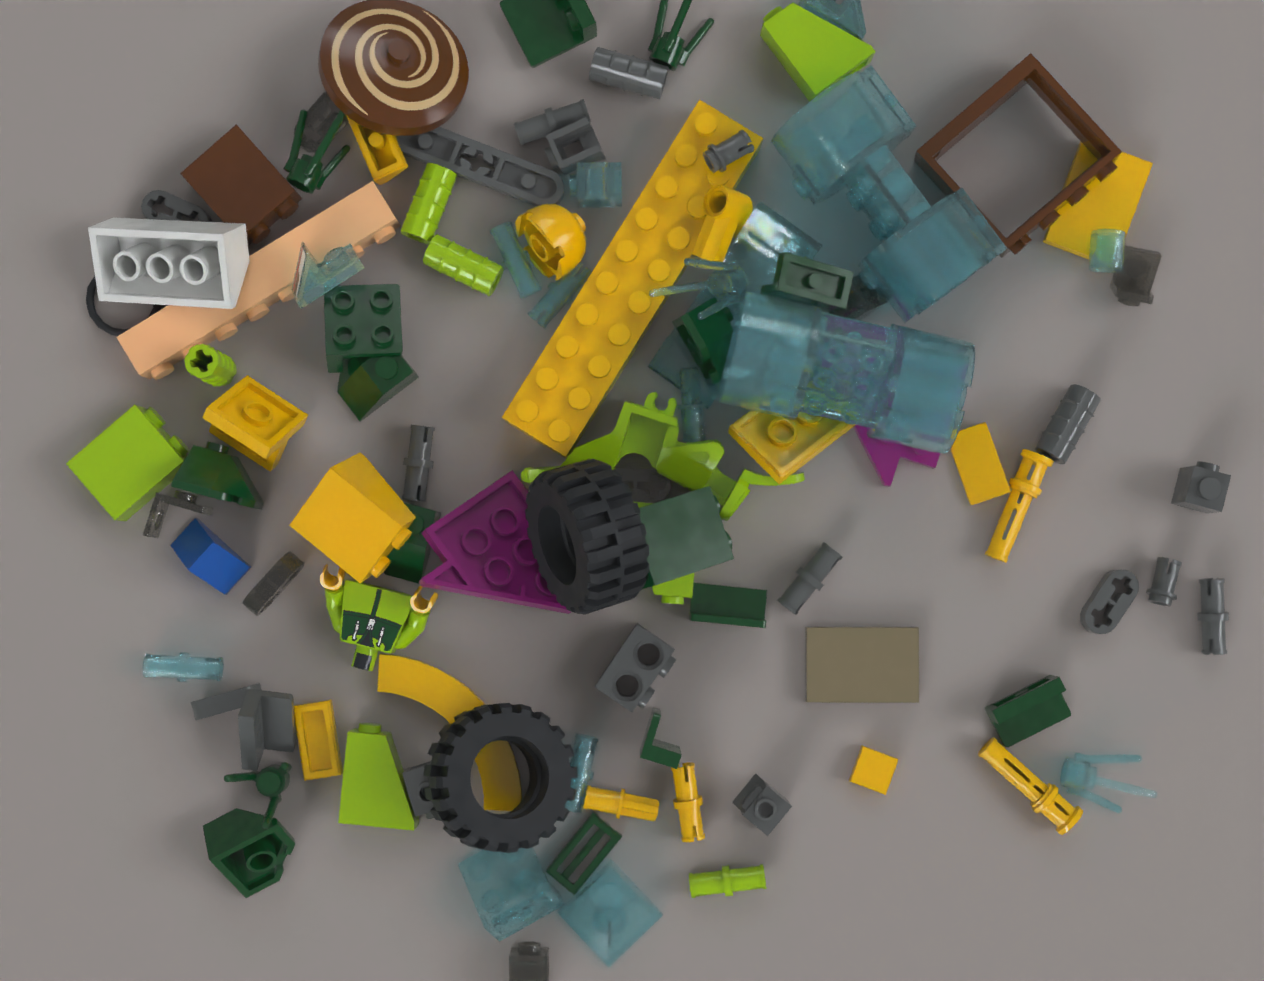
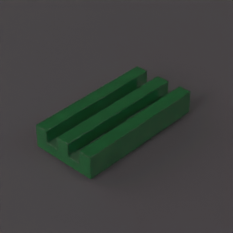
M593 811L547 867L546 872L575 895L622 838V834L614 830L609 823L602 820ZM595 824L599 829L561 874L557 870L558 867ZM606 833L610 836V839L575 882L572 883L568 878Z

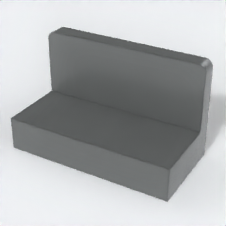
M247 689L238 714L242 769L257 771L264 749L285 752L294 751L296 746L293 695L289 693Z

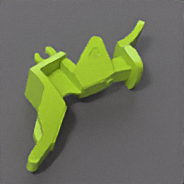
M657 392L648 394L644 406L625 401L614 430L609 434L574 448L561 466L527 467L521 472L522 480L530 483L542 472L587 459L605 462L614 470L623 456L637 453L645 456L650 461L651 466L657 470L656 472L685 488L688 487L690 491L710 486L713 495L716 496L719 504H721V520L724 519L725 521L730 519L750 492V484L778 486L805 481L804 472L793 473L781 484H778L769 474L758 473L745 467L736 481L723 474L717 468L725 453L721 442L718 439L686 443L677 441L679 425L678 417L674 416L677 406L676 399L670 398L668 400V407L665 410H659L655 406V399L658 397Z

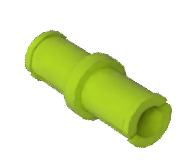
M763 864L730 869L728 865L722 866V870L689 873L692 898L725 893V896L729 897L733 896V892L767 889Z

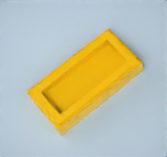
M332 700L295 705L294 719L304 781L343 774Z

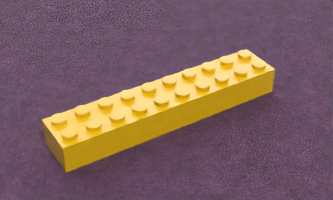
M699 99L502 416L505 422L565 459L570 455L693 259L694 255L692 252L706 218L702 209V201L706 191L716 184L735 190L760 151L763 142L761 136ZM744 130L752 141L747 144H752L754 151L727 165L726 171L720 172L718 170L713 173L703 157V152L708 150L707 146L709 144L717 145L737 134L738 131Z

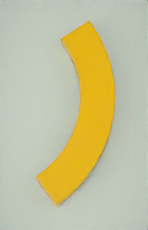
M379 654L377 692L393 693L416 700L436 711L450 724L455 722L454 717L462 712L471 711L474 707L486 705L469 687L457 678L428 663L400 655ZM498 740L490 742L479 751L475 758L482 780L484 810L512 811L522 801V787L518 765L508 741Z

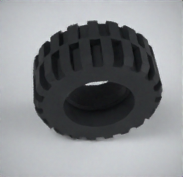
M595 459L583 460L540 473L529 486L530 491L526 496L528 508L525 510L526 520H528V537L531 539L533 547L531 550L534 559H537L539 572L542 578H545L547 588L551 594H555L556 600L561 606H565L567 610L583 615L635 598L647 581L645 576L649 573L650 564L647 562L649 545L646 544L645 535L647 533L645 525L642 524L639 516L641 513L638 504L634 503L632 499V492L629 486L622 482V476L616 470L611 469L609 464Z
M498 703L474 707L471 711H464L454 717L455 722L445 725L438 733L441 737L439 742L431 744L427 753L432 756L431 764L424 765L423 776H429V787H425L424 791L426 799L432 800L434 804L430 811L435 820L442 821L444 823L443 830L451 837L459 838L460 843L492 852H518L519 848L529 849L538 845L539 838L541 837L549 838L557 831L554 826L555 822H564L570 811L565 808L567 800L574 801L577 789L570 788L571 778H578L577 766H570L569 758L575 754L571 744L564 745L561 739L565 736L559 726H551L549 724L550 717L543 712H533L530 706L522 704ZM498 740L511 742L518 747L524 755L529 768V785L523 800L516 808L505 814H494L484 810L473 794L470 780L471 768L479 751L486 744Z

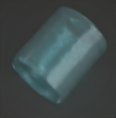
M1116 229L1091 231L1090 271L1101 273L1123 271L1126 234L1124 231Z

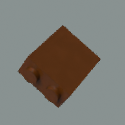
M237 124L180 173L224 223L246 224L248 246L251 243L258 244L264 240L271 232L270 227L280 218L284 220L290 217L298 209L299 205L297 203L303 199Z

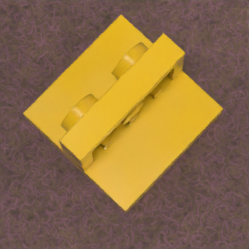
M248 375L208 405L203 415V419L211 423L209 429L211 434L270 472L279 464L289 438L304 426L308 414Z

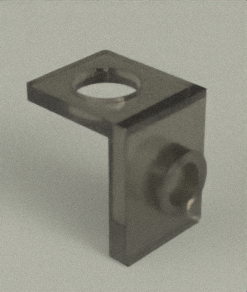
M175 490L174 496L156 492L143 536L159 537L169 504L206 515H212L214 508L196 503L198 496L180 490Z

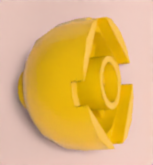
M538 205L518 216L515 221L518 238L524 234L529 244L523 248L526 255L534 266L548 278L556 275L555 280H560L579 265L586 253V237L584 234L586 226L584 221L577 213H571L560 205Z

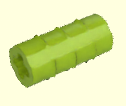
M426 164L423 175L419 179L420 182L416 193L412 196L413 200L406 213V218L400 231L401 234L420 243L430 244L436 229H438L441 216L445 212L448 198L452 195L451 191L457 178L456 173L438 164Z
M438 234L430 241L423 257L425 265L439 271L440 274L443 273L455 279L456 282L459 281L470 286L472 290L476 289L488 296H491L495 291L504 271L503 266L489 260L488 257H483L471 249H466L456 244L455 241H450Z
M198 344L191 347L184 359L185 367L191 375L212 386L220 387L230 384L237 373L234 360L226 354H222V352L214 347H210V345Z

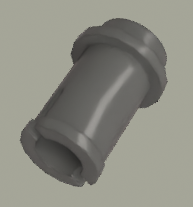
M740 130L737 134L717 145L709 144L707 146L708 150L703 152V157L713 173L718 170L724 172L727 165L748 153H752L754 146L747 144L752 141L744 130Z
M1157 557L1152 587L1146 591L1149 594L1148 601L1170 607L1172 600L1177 599L1174 591L1182 562L1173 559L1169 564L1168 573H1166L1169 558Z

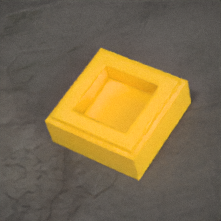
M861 745L849 781L886 795L898 759Z

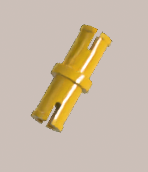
M693 762L682 763V767L678 765L677 769L671 768L676 793L673 805L674 809H678L682 842H694V837H697V841L705 839L700 811L703 799L701 795H698L694 770L695 764Z

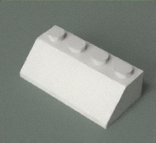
M111 218L88 227L99 301L233 309L236 307L250 261L246 224Z

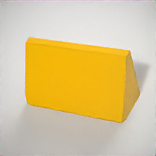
M347 116L374 182L379 185L385 184L408 168L395 135H387L370 130Z
M986 422L946 435L970 506L1010 493L1008 482Z

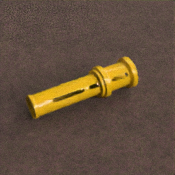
M1022 449L1020 455L1023 458L1017 473L1008 482L1011 492L998 520L988 549L985 551V555L1005 563L1008 561L1007 558L1021 529L1032 499H1037L1042 492L1039 487L1047 467H1052L1054 463L1052 459L1027 449ZM1034 465L1033 474L1030 480H1027L1031 466ZM1022 494L1023 498L1021 503L1018 504L1017 500L1019 495ZM1016 510L1017 512L1011 524L1007 537L1005 540H1003L1002 537L1008 525L1012 512Z
M992 737L978 752V756L987 761L1031 801L1030 806L1035 813L1041 812L1056 825V831L1060 835L1067 833L1081 818L1083 809L1079 806H1072L1058 793L1059 788L1056 785L1045 784L1021 761L1005 749L996 738Z

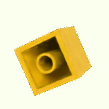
M359 452L329 468L289 526L356 581L362 583L372 575L378 578L391 563L387 556L393 548L399 550L409 539L412 532L408 528L416 517L371 462Z

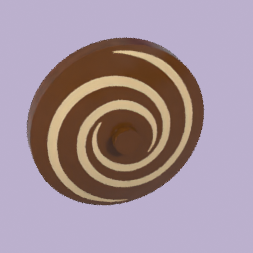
M366 0L347 7L329 23L324 32L318 55L321 82L333 103L356 123L387 135H418L443 125L459 108L468 85L469 68L467 57L454 32L441 19L428 10L401 0Z

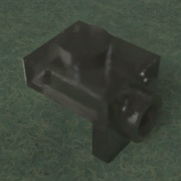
M1122 245L1110 284L1112 292L1120 303L1135 307L1140 306V303H1153L1154 295L1151 289L1162 257L1159 252Z

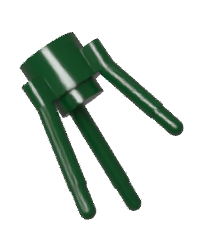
M668 0L660 1L653 39L648 48L651 52L649 59L654 63L668 66V70L675 71L678 64L685 66L689 55L714 24V20L709 18L685 48L682 47L685 41L678 36V33L692 0H683L671 31L664 32L663 37L661 36Z
M305 109L300 111L290 156L283 168L289 173L286 180L295 188L309 194H313L315 189L320 190L325 179L350 151V146L345 145L321 171L323 164L320 161L346 116L341 110L333 120L314 156L303 154L301 159L298 158L306 125L307 111Z
M282 762L281 765H270L260 772L227 774L224 776V781H255L258 791L262 795L270 797V803L261 824L263 829H267L273 819L278 803L282 800L281 793L287 789L290 783L288 772L292 766L290 763Z

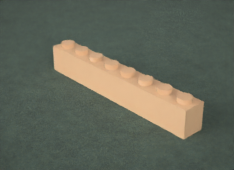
M371 181L250 255L249 265L235 308L222 309L168 305L116 338L140 376L147 379H161L174 371L173 365L183 360L191 347L198 344L207 345L216 339L223 341L233 336L238 331L237 326L248 319L250 322L264 317L270 311L268 307L279 300L287 302L295 298L293 282L301 246L305 252V261L297 296L301 293L300 288L312 280L314 283H318L328 278L333 273L332 268L343 261L348 264L359 259L365 253L363 249L374 242L382 244L396 235L395 230L401 227L375 183Z

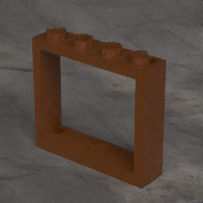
M1030 53L916 151L914 162L998 255L1003 258L1010 251L1016 255L1032 241L1029 235L1038 227L1043 231L1050 227L1061 216L1057 211L1067 202L1073 207L1089 193L1086 186L1097 178L1102 182L1118 168L1114 163L1122 151ZM1028 84L1097 158V161L1005 238L937 163V160L1023 86Z

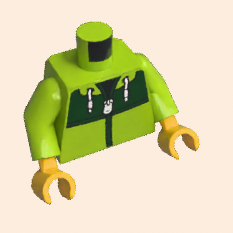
M326 564L320 575V583L325 588L326 606L333 629L340 634V641L356 645L351 664L352 667L373 671L378 651L389 654L395 653L397 649L406 648L424 631L430 610L438 599L437 593L434 592L430 600H426L421 596L422 586H419L415 593L410 595L364 582L359 583L352 579L345 580L343 585L342 582L346 572L340 567L338 576H333L328 572V565Z

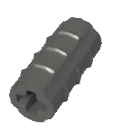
M597 47L591 63L589 80L603 83L606 86L610 85L621 88L623 91L628 90L639 93L641 96L646 95L660 99L669 67L654 63L652 60L647 61L636 58L634 55L629 56L618 53L616 50L611 51Z
M1077 384L1070 385L1064 398L1060 400L1061 403L1055 414L1051 416L1052 419L1046 430L1042 432L1043 435L1035 450L1039 454L1052 459L1055 463L1065 464L1072 451L1076 449L1075 445L1082 433H1085L1084 429L1091 417H1094L1093 413L1101 398L1083 386Z

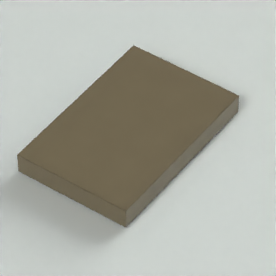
M805 627L806 702L919 703V627Z

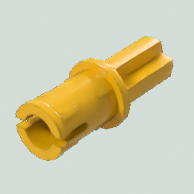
M587 785L583 809L616 814L617 819L621 815L655 821L658 815L659 801L653 798L625 793V789L622 788L618 792Z

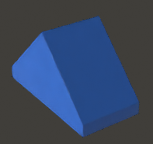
M194 518L170 545L190 572L225 595L231 591L251 568L246 561L198 518Z

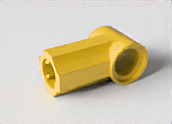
M716 184L711 186L703 197L702 209L706 218L692 254L722 265L736 227L744 225L749 220L753 206L750 197L746 194Z

